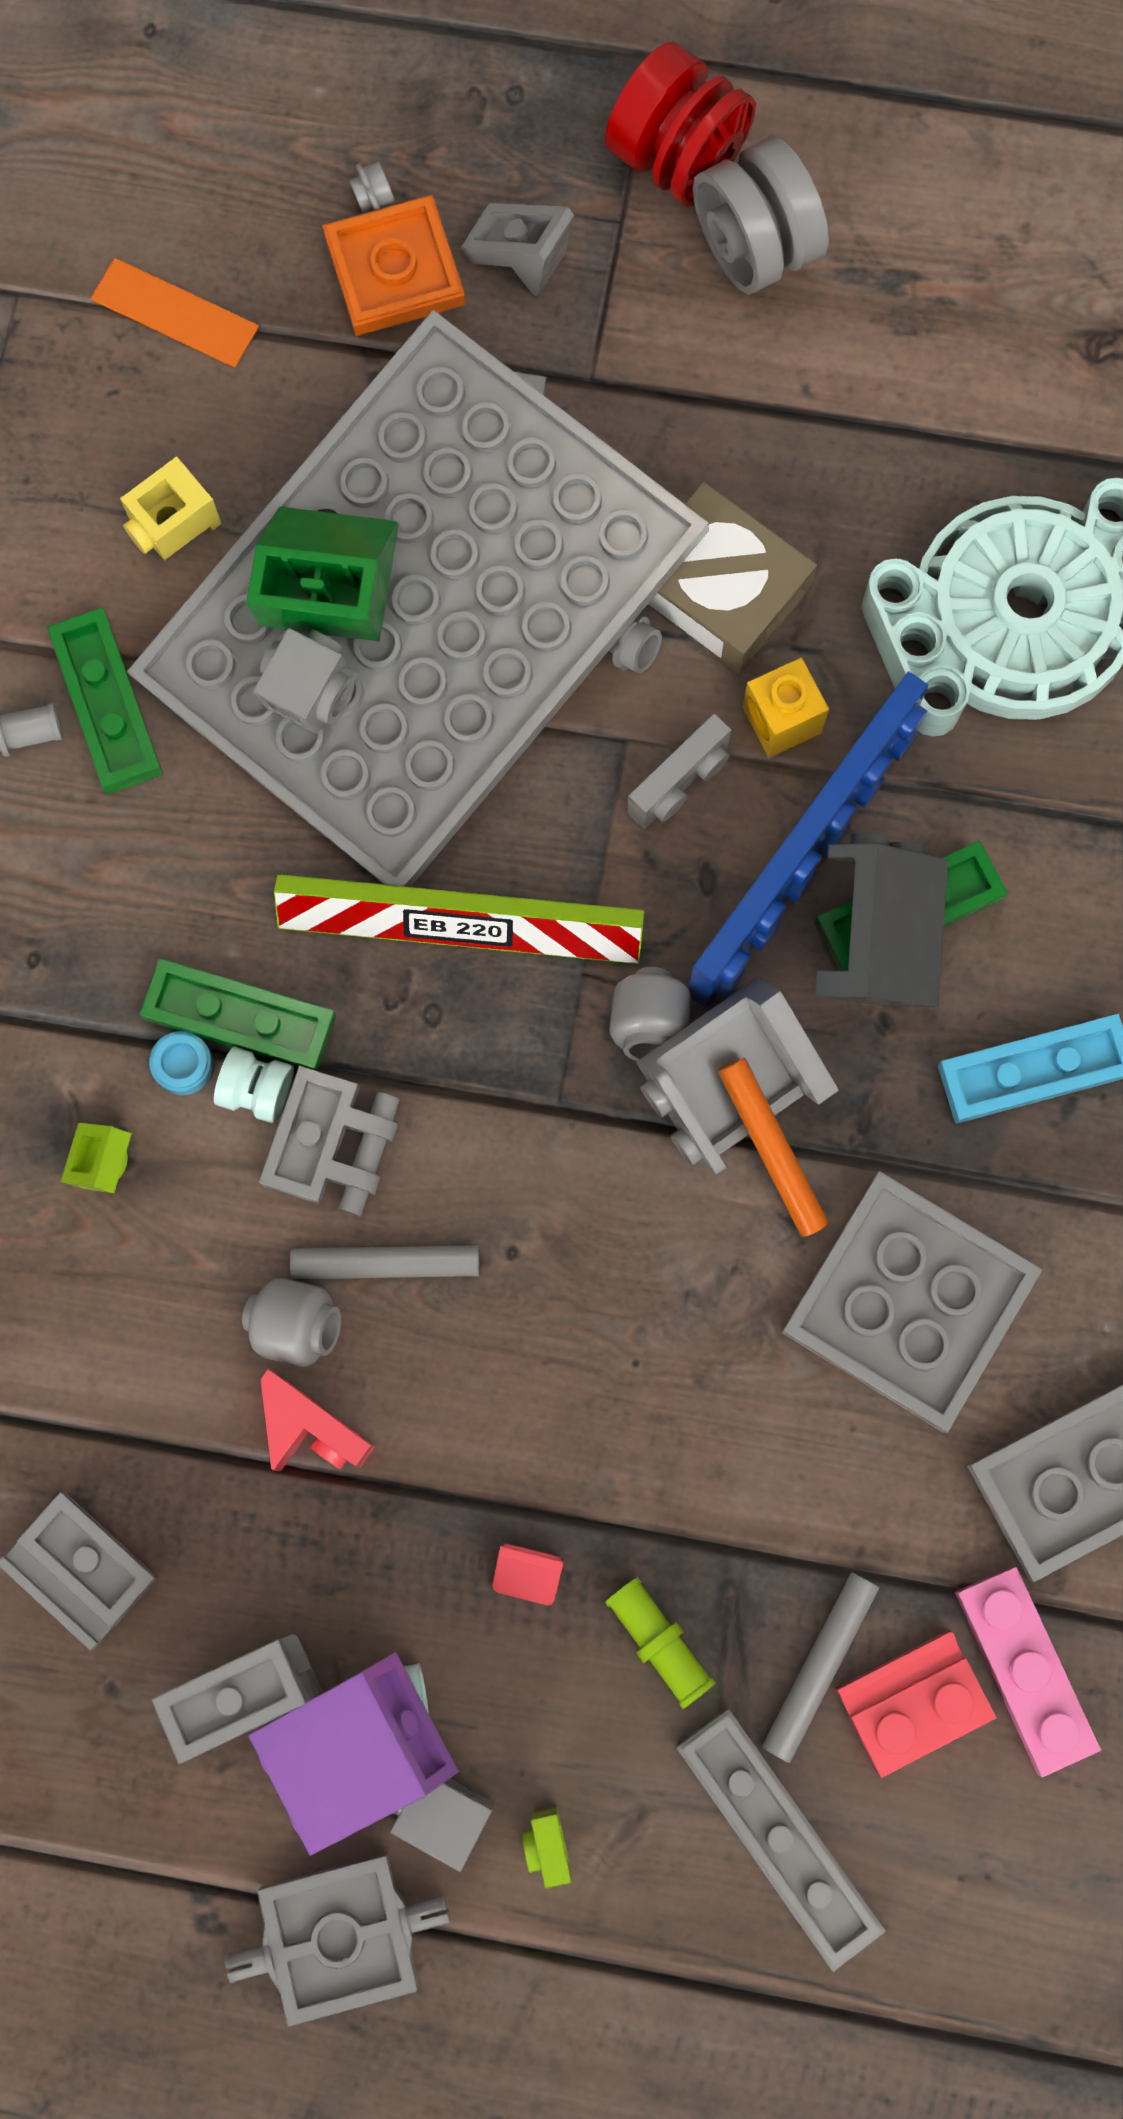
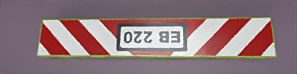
M282 874L277 875L274 898L278 929L639 964L644 910Z

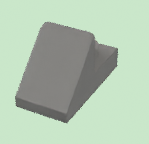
M489 203L460 249L472 264L511 267L532 295L539 296L566 252L574 214L569 207Z

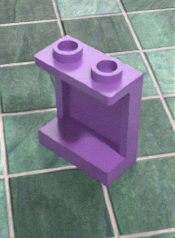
M396 1652L248 1735L259 1756L263 1769L269 1775L289 1814L293 1828L299 1834L310 1856L425 1797L459 1772Z

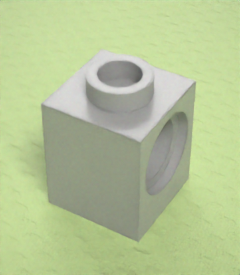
M450 1778L425 1797L394 1812L399 1817L390 1833L461 1872L492 1812L494 1802Z

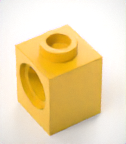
M802 657L747 682L742 708L768 758L822 734L829 708Z

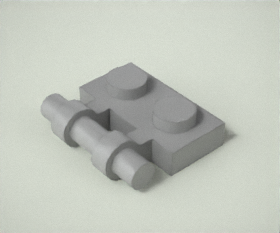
M299 1066L259 1184L263 1187L321 1205L328 1181L345 1187L338 1210L361 1217L368 1195H375L381 1178L376 1175V1171L386 1142H393L398 1124L393 1122L400 1099L389 1094L377 1092L371 1112L360 1111L353 1108L360 1090L357 1083ZM346 1129L362 1134L352 1166L335 1161Z

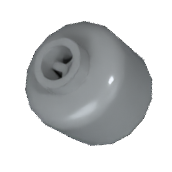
M659 967L641 968L636 974L629 975L619 981L612 993L609 1026L612 1041L624 1051L626 1056L638 1061L690 1025L692 999L688 987L679 979L672 977L669 971Z
M276 1278L266 1283L258 1294H253L249 1297L243 1310L242 1325L244 1330L249 1331L251 1347L260 1357L304 1367L311 1366L321 1356H327L332 1352L340 1334L341 1313L340 1309L334 1306L333 1299L325 1288L291 1279Z

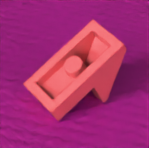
M268 1369L260 1379L269 1455L273 1471H281L309 1432L317 1437L310 1448L340 1470L347 1461L356 1467H362L375 1450L376 1446L276 1372Z

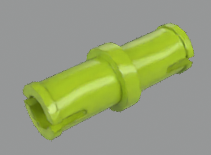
M637 1577L607 1599L605 1603L608 1607H611L641 1648L636 1652L641 1661L645 1663L649 1660L679 1700L682 1709H684L716 1683L712 1678L710 1679L679 1637L684 1631L677 1622L672 1625L668 1622L640 1584L641 1581Z

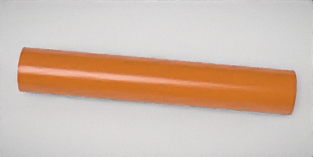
M741 1057L719 1068L717 1072L800 1236L805 1237L820 1231L829 1222L746 1058Z

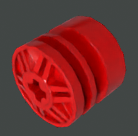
M672 41L665 42L652 51L635 70L621 91L606 127L605 147L610 153L638 173L646 172L653 168L652 181L663 191L670 190V194L683 206L689 207L695 205L693 196L694 177L726 159L734 162L754 121L756 102L744 90H733L734 87L730 80L724 76L713 77L708 81L709 69L705 63L678 43Z

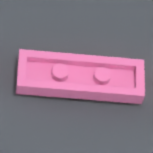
M1011 1566L954 1592L1037 1775L1045 1777L1101 1751L1017 1567Z

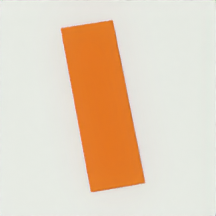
M115 257L90 300L233 368H236L260 326Z

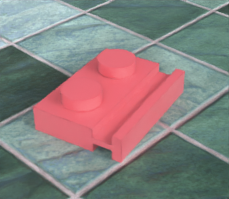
M950 1630L835 1688L878 1776L881 1778L996 1719L967 1659L963 1656L953 1632Z

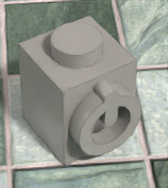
M288 628L281 642L274 641L265 652L260 665L262 676L255 686L253 693L265 708L318 735L324 723L332 726L346 710L354 691L357 673L350 669L340 654L343 649L342 646L333 639L315 630H310L306 637Z

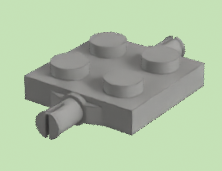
M388 1852L261 1886L257 1892L265 1923L262 1946L225 1954L226 1969L231 1968L227 1973L231 1984L235 1983V1981L269 1973L271 1980L281 1994L288 2027L413 1993L419 1989L411 1952L413 1933L444 1924H451L449 1909L445 1910L447 1908V1901L445 1895H441L438 1898L407 1906L406 1901L396 1888Z

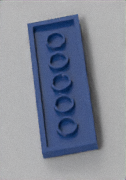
M909 671L906 673L693 966L688 988L692 999L708 1008L717 994L724 999H727L732 994L747 971L744 967L751 958V954L748 951L752 946L760 951L766 947L782 923L779 919L787 908V905L784 903L785 900L789 898L794 903L799 901L817 874L814 871L823 858L819 854L821 850L828 853V845H839L851 827L849 822L858 809L855 803L863 808L870 803L885 780L883 775L892 763L893 758L899 761L919 733L917 728L928 712L920 704L929 684Z

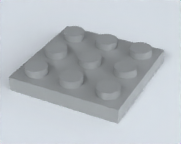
M879 1171L781 1333L939 1431L948 1433L1043 1269Z

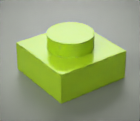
M78 1123L61 1182L81 1189L114 1193L118 1179L123 1175L127 1166V1149L132 1133L112 1126Z
M558 1806L532 1812L531 1823L533 1830L522 1832L529 1872L542 1871L545 1889L571 1883L572 1872Z

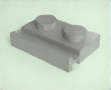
M60 1492L16 1541V1545L6 1556L0 1559V1568L90 1651L95 1650L101 1644L111 1629L116 1627L159 1578L66 1492Z

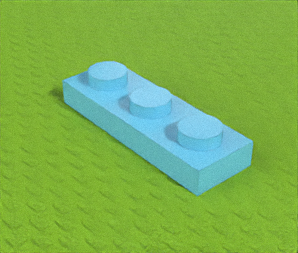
M1119 1014L941 1061L937 1066L955 1124L1122 1080L1123 1025Z

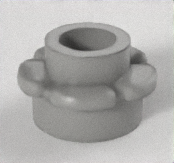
M379 161L362 167L361 163L357 164L356 169L359 176L349 180L362 213L396 205Z
M638 616L609 650L613 653V665L620 670L626 671L630 669L640 674L646 671L655 660L661 646L662 634L659 630L650 626L648 617Z

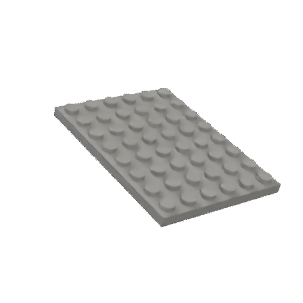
M432 310L128 669L127 673L384 885L411 887L709 532V523L435 310ZM279 507L393 520L399 524L380 642L326 635L342 646L343 649L340 654L350 669L357 673L352 697L342 716L332 726L324 723L318 735L265 708L253 693L255 686L262 676L260 665L265 652L274 641L281 642L287 631L285 629L262 627L246 605L256 544ZM296 631L306 637L309 634L308 632Z

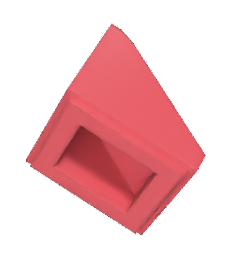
M505 1543L500 1546L492 1584L493 1590L497 1593L543 1605H552L555 1600L564 1561L561 1560L562 1557Z

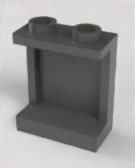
M856 833L851 835V844L828 845L827 858L855 864L848 971H817L815 996L882 1006L939 1007L948 871L947 859L924 854V844L889 842V836L882 834Z

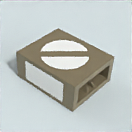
M703 482L691 497L683 494L678 499L709 523V532L647 606L740 675L810 591L817 564Z

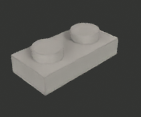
M713 714L628 796L627 814L643 830L656 818L661 822L671 818L688 797L684 791L698 777H701L705 782L711 779L727 762L730 755L726 750L729 745L731 729L716 714Z

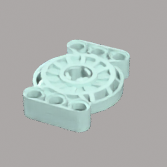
M1111 478L1099 483L1091 493L1083 511L1070 504L1036 496H1009L983 502L958 515L936 535L923 556L919 568L906 560L897 558L885 560L874 568L870 574L863 597L862 611L894 688L898 686L909 671L929 684L925 694L932 692L940 693L947 697L951 703V708L939 710L930 706L923 697L920 706L928 710L917 728L920 733L934 737L951 731L958 722L966 704L979 711L1007 719L1038 720L1064 714L1092 700L1114 679L1123 664V479ZM1099 510H1112L1118 514L1121 521H1109L1102 516ZM953 539L955 540L947 555L937 556ZM885 588L896 589L904 596L905 600L899 603L888 602L881 597L878 591ZM1013 588L1016 597L1028 598L1036 603L1037 606L1047 601L1048 606L1043 615L1030 619L1021 617L1013 612L1007 601L1010 589ZM907 640L918 641L926 647L928 654L923 656L911 655L904 650L901 643ZM1115 658L1111 666L1097 678L1095 668L1100 660Z

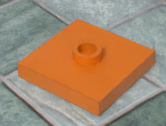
M433 195L322 225L324 237L356 336L426 317L432 310L440 313L466 305L465 293Z

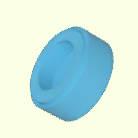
M177 1031L169 1033L158 1040L151 1051L149 1066L153 1078L166 1091L176 1095H189L201 1090L209 1082L214 1069V1060L210 1049L201 1038L189 1032Z

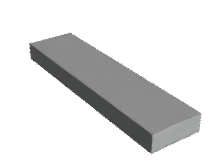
M728 1707L676 1745L679 1753L833 1972L886 1932Z

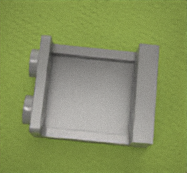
M758 977L636 1062L648 1081L640 1086L644 1097L661 1118L668 1114L678 1131L671 1135V1139L678 1151L691 1166L700 1162L715 1175L726 1168L719 1155L749 1134L717 1072L719 1068L736 1059L745 1057L774 1115L781 1112L803 1095L820 1104L839 1091L782 992Z
M291 1634L152 1699V1702L177 1762L181 1764L308 1703L322 1693L323 1690L300 1637L297 1634Z

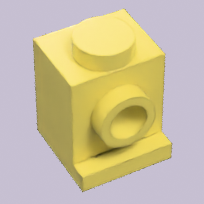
M177 456L120 498L130 519L123 524L127 534L144 554L154 548L164 561L209 527L213 531L222 524L212 497Z

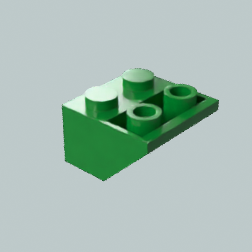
M279 507L256 544L246 601L247 607L262 627L285 630L290 628L294 631L308 633L310 630H315L324 635L380 642L399 527L398 522Z

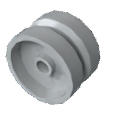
M771 135L740 152L738 164L726 159L694 177L693 196L695 209L705 238L725 275L737 289L745 294L751 295L780 280L784 267L791 271H796L826 255L829 235L821 199L802 161L783 139Z

